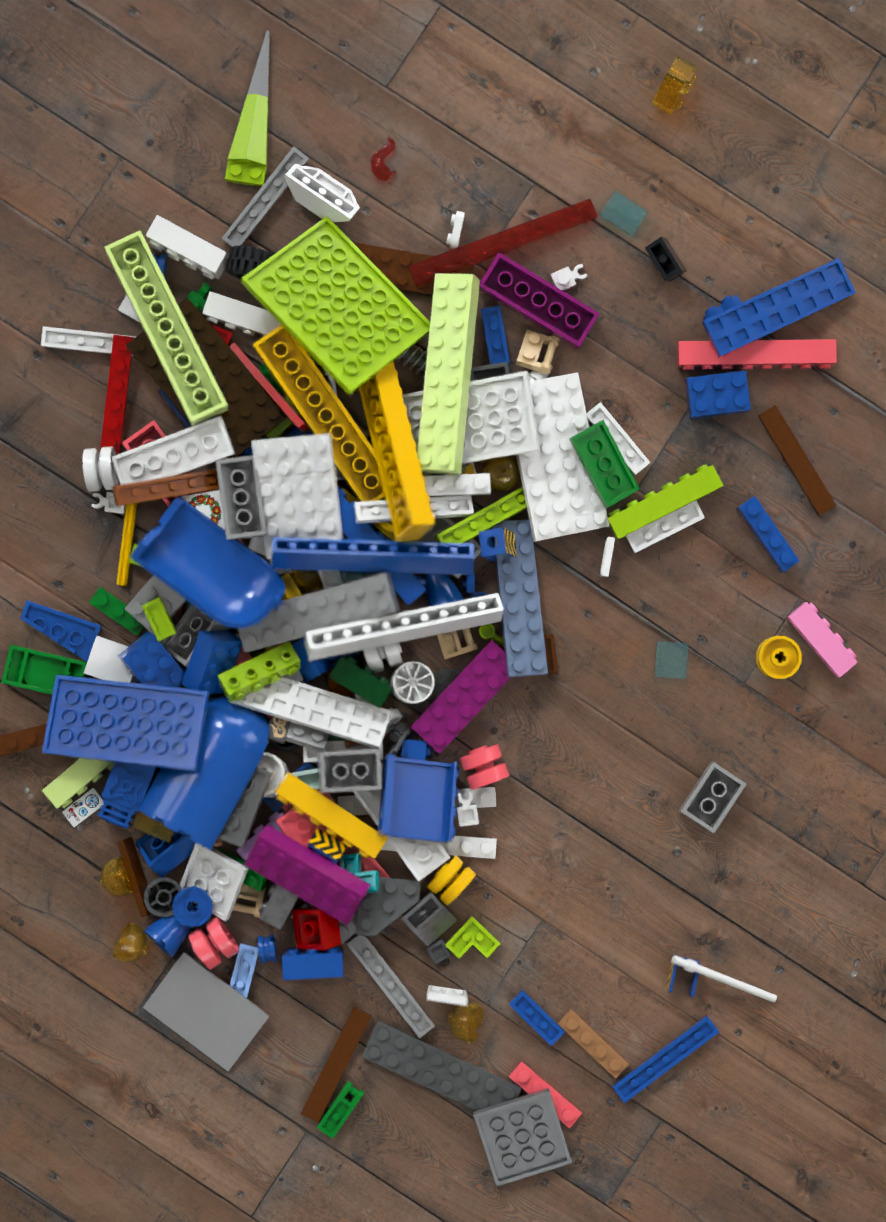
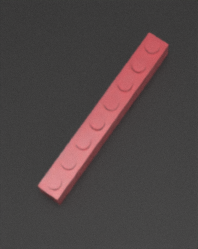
M836 339L755 340L721 357H718L711 341H679L677 343V367H682L684 371L694 370V367H702V370H714V367H721V370H733V367H741V370H752L754 366H761L762 370H770L772 366H780V369H792V366H800V369H811L812 366H819V369H830L831 366L837 363Z

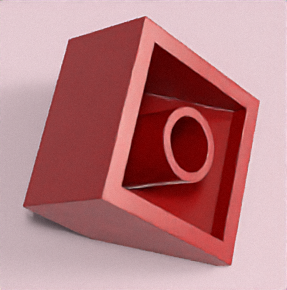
M315 906L292 909L297 949L326 950L342 944L339 922L336 918Z

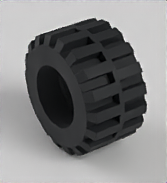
M233 246L230 248L226 272L235 278L242 279L273 256L274 253L256 247Z

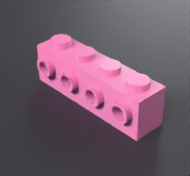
M804 602L786 618L835 677L840 678L858 663L855 660L857 656L850 648L846 649L842 644L844 641L839 634H834L829 629L831 627L829 622L825 618L821 619L818 616V609L812 603Z

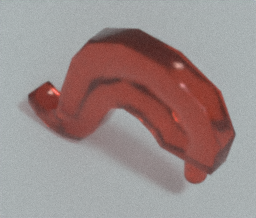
M391 137L387 139L389 144L376 151L371 157V170L378 180L387 181L391 179V175L396 174V171L390 172L389 167L384 163L385 158L395 150V142Z

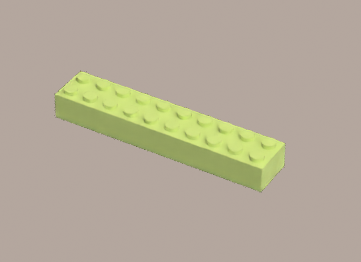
M141 231L105 246L106 255L191 426L198 425L228 411V405Z
M435 274L417 452L422 473L461 475L480 280L473 274Z

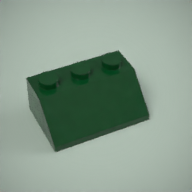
M349 655L347 657L341 656L329 677L378 708H381L393 689V686L390 685L391 681L383 676L380 678L373 675L375 671L365 665L363 668L356 664L357 660Z

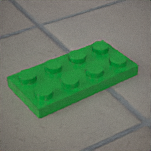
M604 420L569 438L605 508L612 506L639 490Z

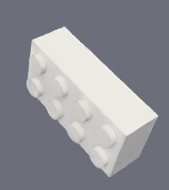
M158 215L155 217L146 234L149 240L148 243L151 244L153 249L159 252L164 250L170 258L179 261V259L183 260L190 269L195 271L198 268L205 277L211 280L213 278L219 280L227 266L229 257L227 252Z

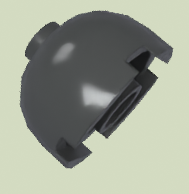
M159 877L152 880L144 892V903L147 909L153 915L159 917L174 915L172 905L176 894L182 890L181 886L175 880L168 877Z

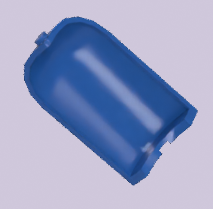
M180 496L172 502L158 521L161 525L159 527L156 526L154 530L152 529L130 556L131 559L210 618L227 627L246 628L256 625L272 609L277 611L283 603L281 597L285 593L286 586L277 571L272 569L269 563L238 539L227 540L226 532L223 528Z
M225 696L208 700L197 771L161 767L138 810L150 818L163 823L164 826L177 833L181 830L180 834L211 850L266 749L269 736L267 719L258 711L229 703Z

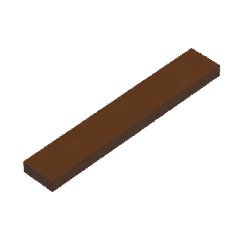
M775 405L759 414L758 417L818 516L835 507V502L777 406Z
M354 1006L301 1112L302 1115L317 1123L319 1122L372 1015Z

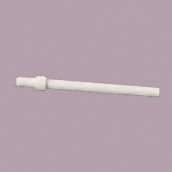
M675 955L672 958V963L684 967V970L691 973L697 972L773 1003L777 999L775 994L698 965L694 960H685Z

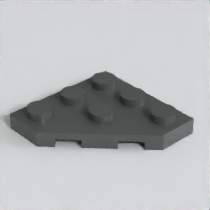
M379 877V892L366 893L358 908L355 935L375 937L411 907L415 906L419 902L421 881Z

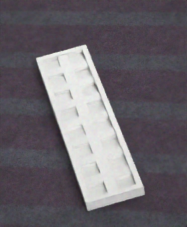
M284 677L274 684L269 683L263 686L258 692L246 694L239 701L234 700L230 702L380 749L392 714L390 710L378 708L368 703Z

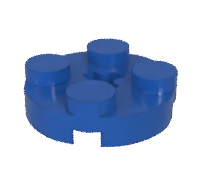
M196 886L180 890L176 894L172 905L175 918L181 924L191 927L204 924L210 918L213 908L209 894L204 889ZM190 901L198 903L196 905L197 911H188V903Z

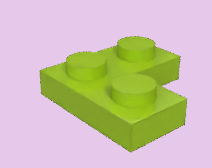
M471 916L449 939L445 946L458 959L472 945L488 958L500 943Z

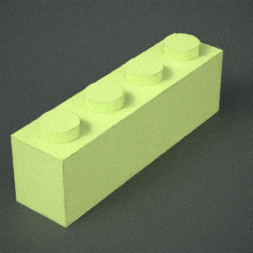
M80 758L45 787L42 792L57 809L61 807L65 809L73 802L72 797L76 794L79 796L88 789L87 785L91 781L96 783L103 777L102 772L107 768L111 770L115 762Z

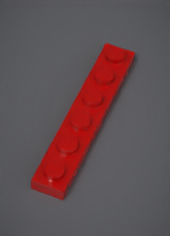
M113 336L100 451L102 447L112 446L116 454L121 453L132 354L125 345L132 341L134 337Z

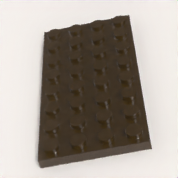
M186 297L178 304V307L228 405V411L211 418L214 419L222 416L235 452L234 455L223 459L237 458L252 447L253 440L262 439L287 419V415ZM143 331L125 345L126 348L189 422L145 331Z

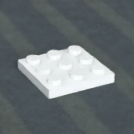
M195 843L180 886L181 889L190 886L204 889L212 900V914L227 921L230 918L249 868L214 848L209 850Z

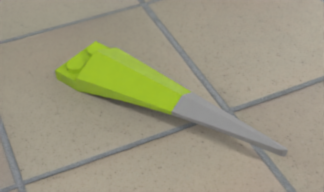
M269 30L265 34L230 149L225 182L262 187L265 183L267 171Z

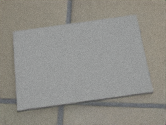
M183 952L177 962L174 963L172 969L155 992L151 994V997L143 1007L227 1071L239 1059V1056L270 1016L186 952Z

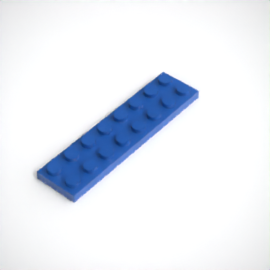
M837 258L702 321V324L718 357H721L850 297L856 291L840 258Z

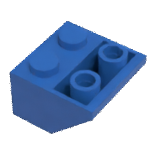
M304 637L294 643L292 647L300 659L299 672L307 683L335 667L339 659L328 660V657L309 661Z

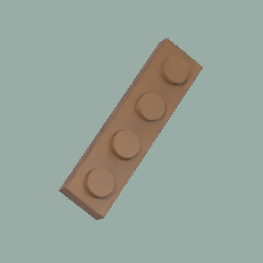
M572 1009L558 1022V1025L615 1079L629 1065L620 1054Z

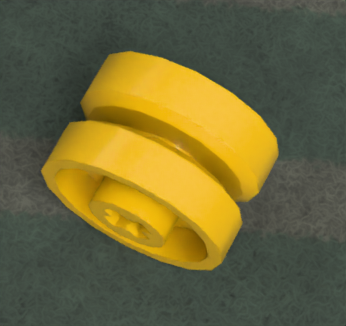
M773 636L765 639L758 646L755 653V662L759 671L764 676L771 679H785L798 671L802 663V653L799 645L793 639L786 636ZM779 654L781 656V660L778 661V659L775 658V655Z
M457 855L448 863H445L427 885V888L434 894L438 893L443 887H446L440 895V900L447 906L465 889L476 875L470 867L463 869L459 874L457 873L463 866V861Z

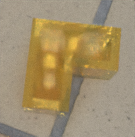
M678 56L667 72L651 104L672 115L675 109L679 110L684 102V99H682L683 94L687 95L698 78L695 75L698 67Z

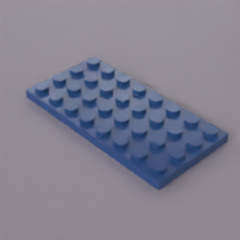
M56 675L42 753L197 771L209 692Z

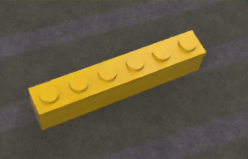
M286 772L274 791L278 795L276 799L284 804H287V802L294 805V811L300 815L306 813L310 816L309 820L317 826H320V824L327 827L325 830L327 833L334 837L339 835L343 838L342 842L350 848L353 845L360 849L358 853L367 859L369 856L375 859L388 839L385 836H377L378 832L288 772Z

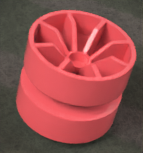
M498 744L487 747V745L469 751L468 755L459 758L464 771L472 769L476 771L467 777L471 790L510 776L505 763L497 765L493 763L502 757Z
M217 916L206 923L209 935L201 928L188 935L195 954L210 970L222 963L219 951L227 958L240 951L234 937L223 921Z

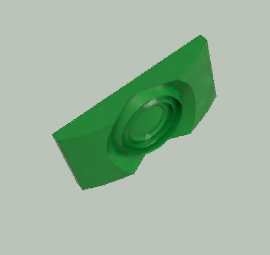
M10 645L1 683L52 695L56 675L84 678L87 662Z

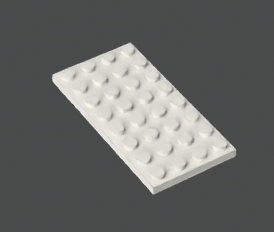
M524 371L471 381L462 464L539 451L528 372ZM423 391L402 394L404 405L407 408L408 421L411 424L412 437L416 443V453L418 452Z
M578 372L530 381L540 450L516 454L534 542L609 527L606 508L569 440L572 436L589 427Z

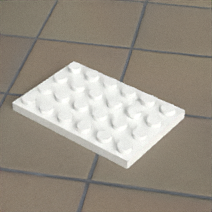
M331 433L253 440L254 464L258 471L266 535H264L266 559H272L273 537L344 540Z

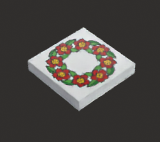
M220 490L180 496L225 530Z

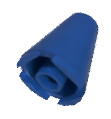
M425 573L428 607L465 600L449 574Z
M189 902L188 911H197V908ZM171 915L169 917H161L146 927L144 932L160 949L170 957H173L191 929V926L181 924L174 915Z

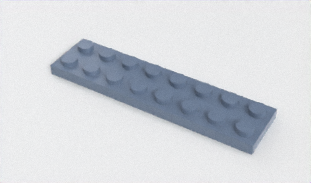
M530 520L503 521L492 529L503 527L514 532L517 553L515 558L506 554L495 555L498 592L504 609L501 620L508 678L547 675L548 669ZM493 537L495 548L498 544V539Z

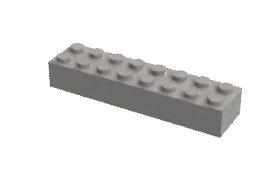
M382 573L284 600L277 611L272 609L258 624L246 628H238L244 653L303 638L306 632L399 612L400 608L391 574Z

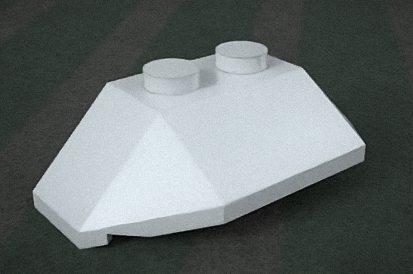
M294 164L284 176L295 201L322 219L327 216L332 222L350 221L360 209L350 189L318 168Z

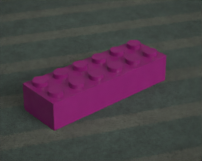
M499 252L479 285V291L550 334L557 336L560 340L577 350L582 345L600 314Z
M491 640L411 726L439 754L510 679L507 676L505 652Z
M266 825L258 836L244 864L346 925L349 924L370 887L369 883L269 825Z

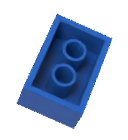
M746 371L689 377L685 380L690 419L747 413L751 410Z
M229 630L200 631L182 684L192 690L208 691L209 694H224L219 685L218 675L235 667L242 647L241 639Z
M149 631L118 655L119 659L140 684L179 688L182 685L185 672L160 641L158 642L155 635Z
M339 946L326 950L307 949L306 951L288 948L282 955L283 980L343 977L345 973L344 949H339Z

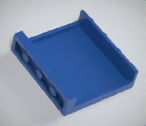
M392 754L384 756L377 836L442 843L452 841V838L455 837L453 818L455 819L457 814V807H454L455 799L458 796L456 779L459 778V768H457V762L442 763L398 758Z

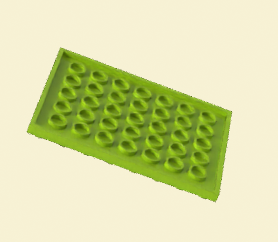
M327 216L241 279V283L349 395L420 341L430 331V321Z

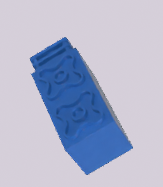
M115 762L101 795L104 798V804L100 807L101 811L98 812L97 816L122 828L128 829L132 827V821L136 818L134 816L138 814V809L152 786L160 767Z

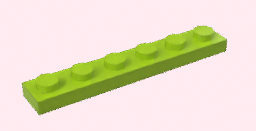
M523 487L439 533L435 537L438 543H466L477 537L480 531L489 530L526 509L527 505Z

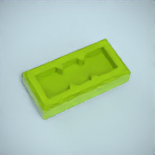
M161 597L141 605L158 642L177 633Z

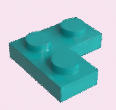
M359 853L341 855V868L369 883L370 887L367 893L379 892V872L376 870L361 872L362 855Z

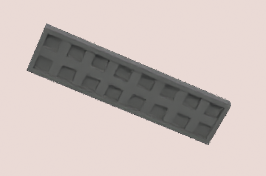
M378 1020L362 1054L363 1058L476 1111L515 1099L521 1091L519 1085Z

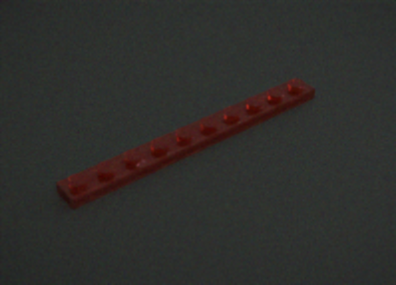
M590 198L409 266V271L417 286L435 279V274L452 273L495 257L498 252L503 254L597 219L598 215Z

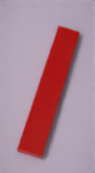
M235 343L229 346L298 429L304 434L310 429L240 348Z

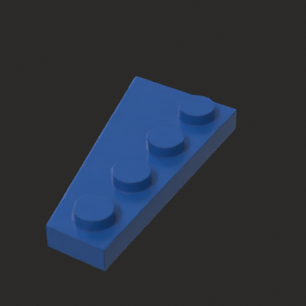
M28 600L20 618L86 662H88L96 636H99L102 628L101 625Z

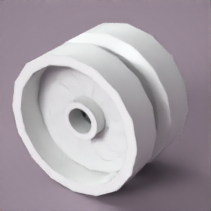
M102 447L100 453L95 448L84 449L83 474L86 488L89 492L100 491L102 484L106 490H113V486L119 485V478L111 458L116 456L114 447Z
M265 752L257 767L272 772V776L263 798H274L278 796L274 793L275 789L286 772H290L287 764L282 759Z

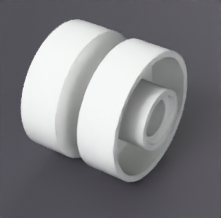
M399 642L363 650L367 664L370 669L375 671L374 674L384 671L382 659L386 658L391 668L403 664L400 655L402 649Z
M416 661L407 662L397 667L390 679V685L393 686V695L401 702L407 704L424 701L430 696L434 688V676L431 670L425 664Z

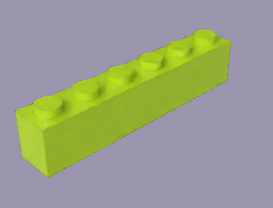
M705 464L697 468V473L692 476L687 473L679 477L680 482L674 485L672 482H669L661 487L662 491L658 493L652 491L644 495V500L638 502L636 499L626 504L627 509L620 511L618 508L609 513L610 517L607 520L616 540L723 487L724 485L714 466L708 467Z

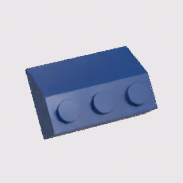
M161 822L135 844L148 866L157 875L164 877L192 854L195 842L180 834L181 830L177 833L164 826Z

